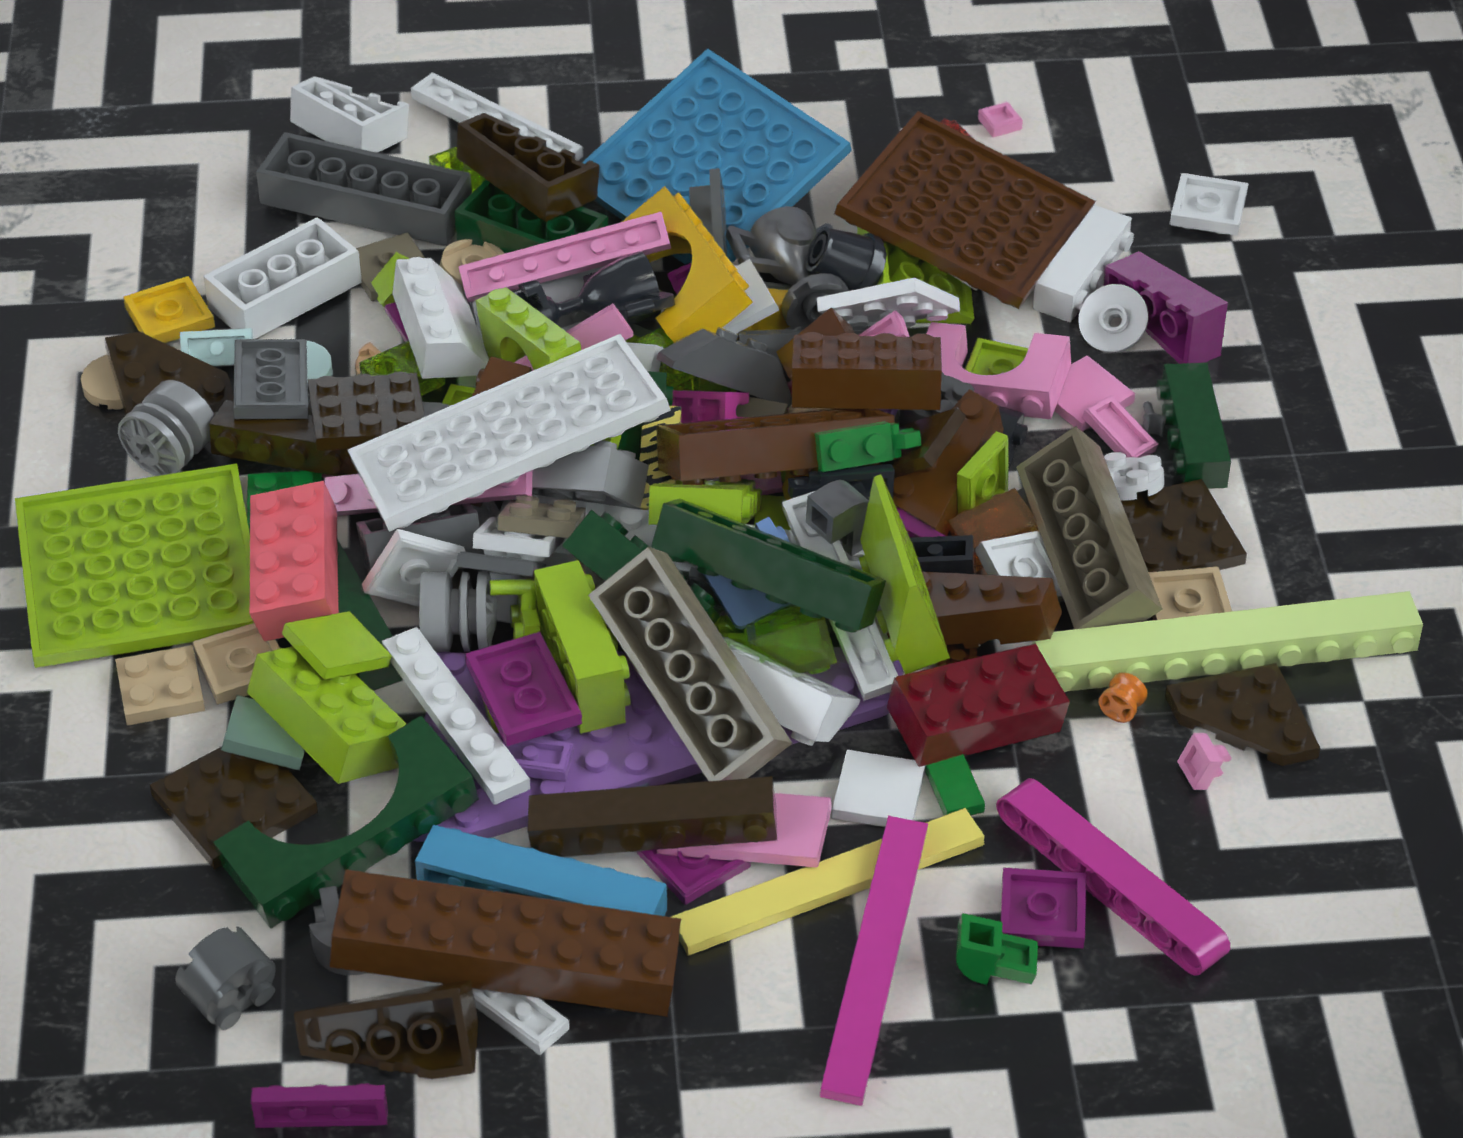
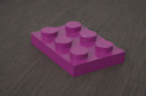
M540 632L465 653L466 665L506 747L582 724V713Z

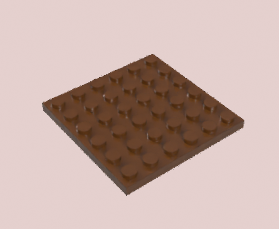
M917 111L839 201L834 215L844 219L853 226H858L882 238L883 241L897 246L909 255L932 264L940 271L949 273L967 282L971 287L980 289L998 298L1002 303L1020 309L1034 290L1037 281L1092 209L1096 201Z

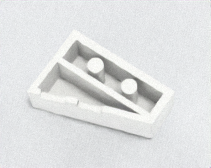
M315 76L291 87L290 122L327 142L378 153L407 138L408 103L399 101L397 106L380 101V95L370 93L369 98L352 93V87Z

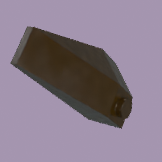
M471 980L428 986L293 1012L300 1055L346 1064L357 1063L378 1067L379 1070L389 1072L400 1071L416 1074L417 1077L427 1079L472 1074L475 1072L478 1018Z

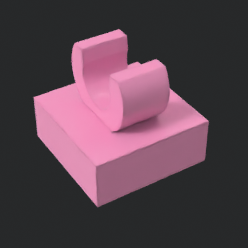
M1193 733L1177 762L1194 790H1207L1212 780L1223 774L1220 767L1223 761H1230L1231 756L1225 746H1214L1207 733Z

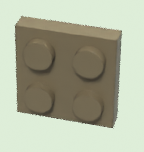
M517 496L516 500H510L499 514L497 530L568 538L585 518L586 508L576 507V502L570 500H555L553 504L539 503V498L534 496Z

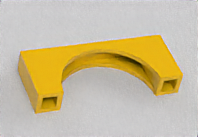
M664 186L622 222L662 212L671 248L646 255L649 262L651 263L672 254H692L691 268L683 287L674 299L675 305L666 308L656 317V320L667 336L673 342H676L702 328L716 333L718 327L723 328L751 305L753 301L745 292L750 286L691 209L688 202L679 192L673 196Z

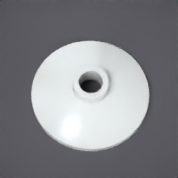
M1110 284L1093 291L1086 298L1079 312V328L1084 339L1093 348L1107 353L1121 352L1135 345L1145 333L1148 325V309L1145 301L1137 291L1121 284ZM1114 318H1122L1119 326L1111 327V321Z

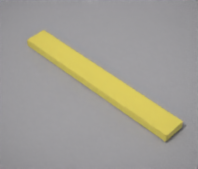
M966 808L926 822L928 823V830L919 869L984 845L985 836ZM882 839L820 861L818 868L804 867L671 916L681 919L679 934L681 945L689 956L870 888Z

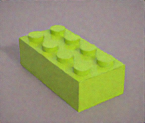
M579 560L534 570L536 608L540 622V633L549 651L553 653L554 660L582 713V724L577 725L580 734L626 723L625 706L631 705V700L624 679L630 677L629 667L625 656H618L617 639L610 628L606 627V622L588 596L595 590L591 574H584Z
M293 646L257 654L247 693L338 784L399 768L394 759L387 736L406 725V723L356 674L324 680Z

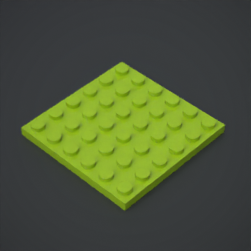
M237 464L15 498L30 639L35 668L190 643L254 623L249 614L250 532Z

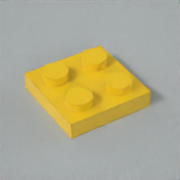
M189 276L123 296L125 308L139 332L165 344L180 339V332L205 331L215 327L214 316Z

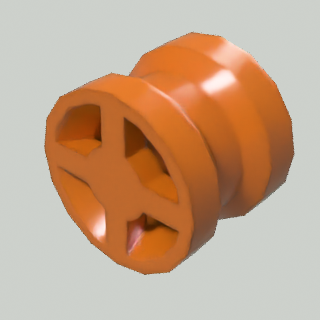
M1121 672L1112 678L1109 688L1105 689L1101 694L1098 703L1100 709L1110 719L1126 723L1135 716L1137 707L1144 703L1148 692L1146 686L1136 676Z

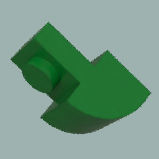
M962 913L958 921L956 962L960 971L971 980L984 985L987 984L991 975L1032 984L1037 975L1038 941L1002 933L1003 922Z

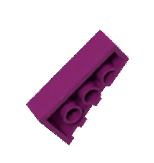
M1139 251L1105 265L1103 286L1121 284L1134 289L1141 295L1148 309V325L1145 332L1179 364L1204 363L1221 356L1228 306L1227 301Z

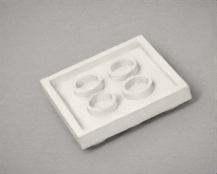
M916 278L817 297L818 312L824 314L832 307L852 327L873 326L895 310L903 316L906 327L914 326L916 324L915 320L927 318L928 321H941L947 319L950 313L960 312L958 297Z

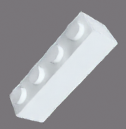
M1094 205L1037 281L1034 291L1033 309L1071 323L1080 311L1086 298L1093 291L1102 287L1105 265L1119 260L1122 252H1128L1134 237V234L1130 232L1132 218Z

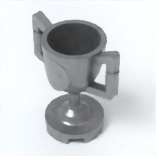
M786 206L765 213L754 223L750 232L734 226H728L726 238L739 264L750 259L757 272L770 273L782 283L793 285L782 301L781 311L788 326L792 329H803L823 314L818 312L817 297L849 290L841 278L825 273L814 275V273L806 268V256L815 235L823 227L833 229L832 225L826 223L815 229L810 216L804 210ZM745 245H748L750 247V250L755 257L750 256Z

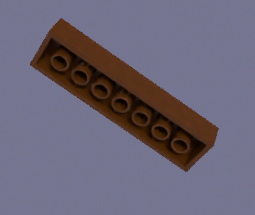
M346 869L331 937L330 967L440 984L471 980L472 988L667 1017L674 983L681 919Z

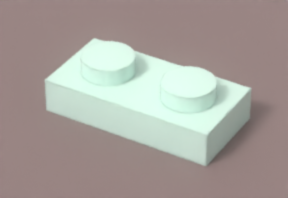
M251 328L180 332L181 351L214 367L234 366L235 340L253 339V329Z

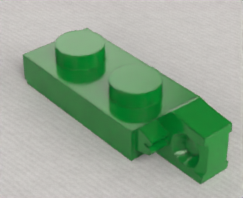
M882 421L816 432L815 442L818 470L826 472L894 460L893 458L902 457L901 449L921 446L920 431H915L914 428L899 430V423Z

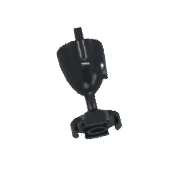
M641 251L619 258L598 271L583 276L584 285L576 298L556 303L551 297L546 296L542 286L535 279L518 284L522 292L517 293L520 298L557 325L562 316L582 311L591 317L614 303L629 325L654 320L661 314V309L675 305L672 293L659 292L652 266L646 255Z

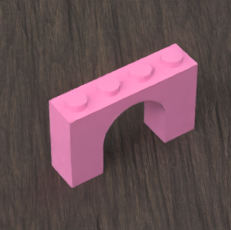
M931 322L926 334L933 337H941V361L944 375L971 384L974 387L975 393L998 406L1022 412L1024 417L1052 418L1071 366L1069 336L1034 333L1024 360L1016 368L997 375H979L962 368L968 354L965 325Z

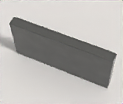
M235 340L234 419H308L307 340Z

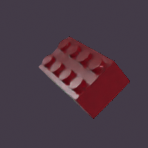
M1031 644L894 677L887 709L917 765L921 767L962 754L965 756L1058 733L1061 731L1070 701L1038 646Z

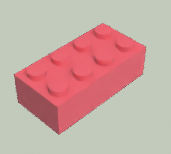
M324 481L251 495L249 614L263 640L269 641L284 638L282 632L285 623L339 613L337 508Z

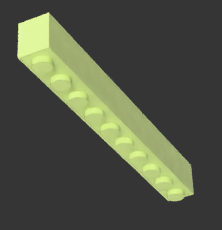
M1410 591L1057 631L1053 632L1051 639L1032 641V644L1038 646L1063 691L1067 692L1109 687L1112 678L1121 672L1134 675L1144 683L1230 673L1276 663L1278 667L1418 651L1423 622Z

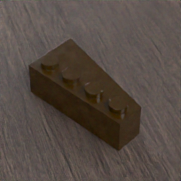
M486 113L458 123L456 158L543 221L551 220L597 199L599 164L591 160L586 162V164L575 160V153L566 149L558 152L546 147V140L537 136L520 135V128Z

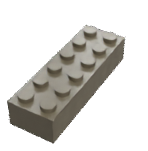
M1075 426L1016 467L1074 629L1144 622L1163 610L1102 450L1098 444Z
M647 547L588 595L708 781L749 778L792 744V741L667 553Z

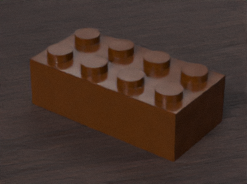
M817 332L794 335L792 408L941 410V337H933L929 334L896 337L890 333H881L876 336H859L850 332L842 333L838 336H825Z

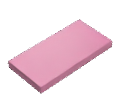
M775 793L777 813V840L658 849L657 853L677 856V851H681L682 855L687 857L703 858L705 855H709L710 859H738L746 862L818 868L832 809L831 798Z

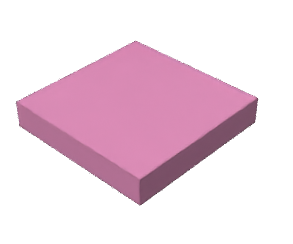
M1087 355L1071 364L1054 411L1073 427L1076 426L1081 431H1084L1091 427L1082 418L1085 409L1110 395L1125 408L1134 403L1135 393Z

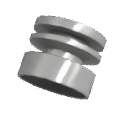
M166 380L156 386L142 403L137 404L131 412L122 418L118 424V436L130 458L145 471L154 476L178 473L192 459L194 454H198L210 442L209 423L213 419L214 413L207 402L194 389L182 382Z
M489 571L478 572L476 589H473L470 572H463L459 589H453L449 572H422L419 598L420 632L435 652H450L454 635H460L464 652L472 651L473 635H477L479 649L492 646V638L497 625L496 595L490 596L489 581L491 576Z

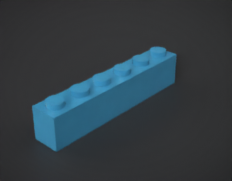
M433 825L415 860L417 880L665 916L667 912L666 883L658 882L648 877L642 878L618 872L608 867L603 868L579 862L573 858H563L543 853L534 848H524L504 843L495 838L480 837L455 828Z

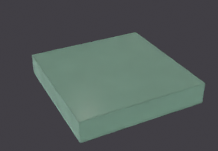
M236 696L221 750L300 770L305 750L254 699Z

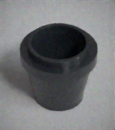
M823 227L818 231L810 244L806 256V268L808 271L814 274H833L841 278L849 291L876 286L882 276L886 263V249L884 248L882 238L871 233L860 235L829 227Z

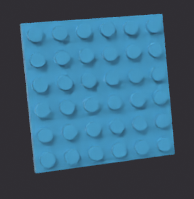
M707 49L582 163L586 164V162L591 160L600 165L597 199L594 201L621 220L626 219L664 186L673 196L679 192L690 205L689 187L710 185L709 169L720 168L725 190L726 229L728 226H734L750 232L754 223L765 213L780 207H793L837 166L852 149L850 142ZM727 240L728 258L733 263L736 257ZM672 254V256L685 265L692 262V254Z

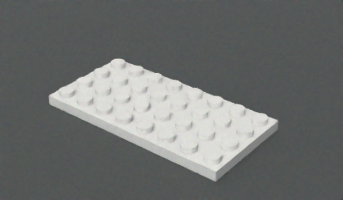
M618 334L348 449V452L390 532L397 528L408 527L415 520L429 514L445 511L450 505L466 498L477 497L483 494L485 490L501 483L512 482L518 479L520 475L538 467H547L554 463L555 460L573 452H582L589 448L590 445L603 439L619 436L625 430L638 424L654 421L660 415L671 410L665 395L621 334Z

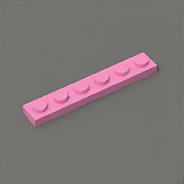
M662 212L461 265L459 266L466 299L469 303L488 295L489 292L495 289L507 287L514 291L520 289L518 284L535 279L539 283H544L606 266L619 258L638 251L648 255L670 249L671 245Z
M533 470L520 475L518 479L512 482L501 483L485 490L483 494L477 497L466 498L452 505L512 500L522 495L532 496ZM359 474L325 477V485L337 508V516L378 512Z

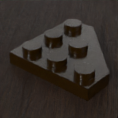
M142 332L105 337L106 352L125 415L131 412L137 404L142 403L156 386L166 380L182 382L194 389L207 402L213 413L218 412L225 400L234 402V392L227 372Z
M1276 663L1166 686L1165 697L1179 725L1192 730L1198 726L1215 733L1216 740L1243 751L1250 747L1267 754L1268 761L1280 766L1319 758L1321 747Z

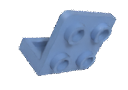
M770 517L756 523L755 529L789 542L784 529L781 526L775 527ZM703 574L731 622L738 629H744L791 604H778L765 598L766 593L756 589L744 590L737 588L731 584V579L724 576Z

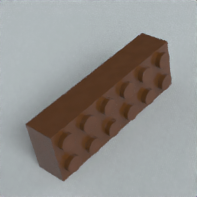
M831 409L656 425L658 470L670 475L672 480L682 481V485H703L706 478L717 477L719 482L741 481V475L754 474V478L770 479L777 477V472L789 470L791 475H809L812 468H818L815 442L816 432L882 421L895 423L894 415L877 409ZM883 462L873 463V464H868V465H862V466L883 465Z

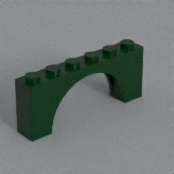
M422 716L387 736L394 759L399 765L397 784L383 810L372 821L356 832L331 842L298 845L273 839L260 832L248 820L213 841L222 866L270 929L282 921L291 919L297 912L316 900L321 899L319 889L341 886L346 869L365 872L387 856L396 854L411 841L423 834L429 833L433 825H439L453 815L465 811L471 804L479 800L471 773Z

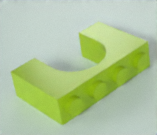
M507 287L492 290L488 295L475 300L483 344L489 359L492 356L516 362L527 355L533 370H536L582 350L581 343Z
M706 478L703 485H682L680 480H676V484H652L649 491L648 525H657L663 503L679 498L746 524L754 517V514L761 511L762 489L755 488V480L741 479V481L719 482L718 478Z

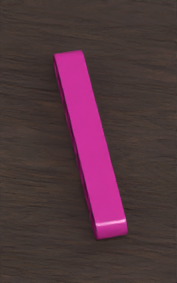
M1028 778L997 800L996 808L998 814L1008 827L1062 871L1086 873V890L1186 972L1198 976L1229 953L1231 949L1230 941L1220 926L1037 780Z

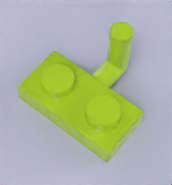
M490 580V596L517 595V604L510 605V626L513 628L514 639L540 632L534 580Z

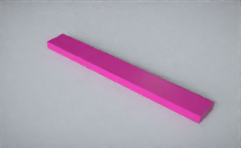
M888 815L820 1089V1097L859 1106L863 1105L927 835L928 823Z

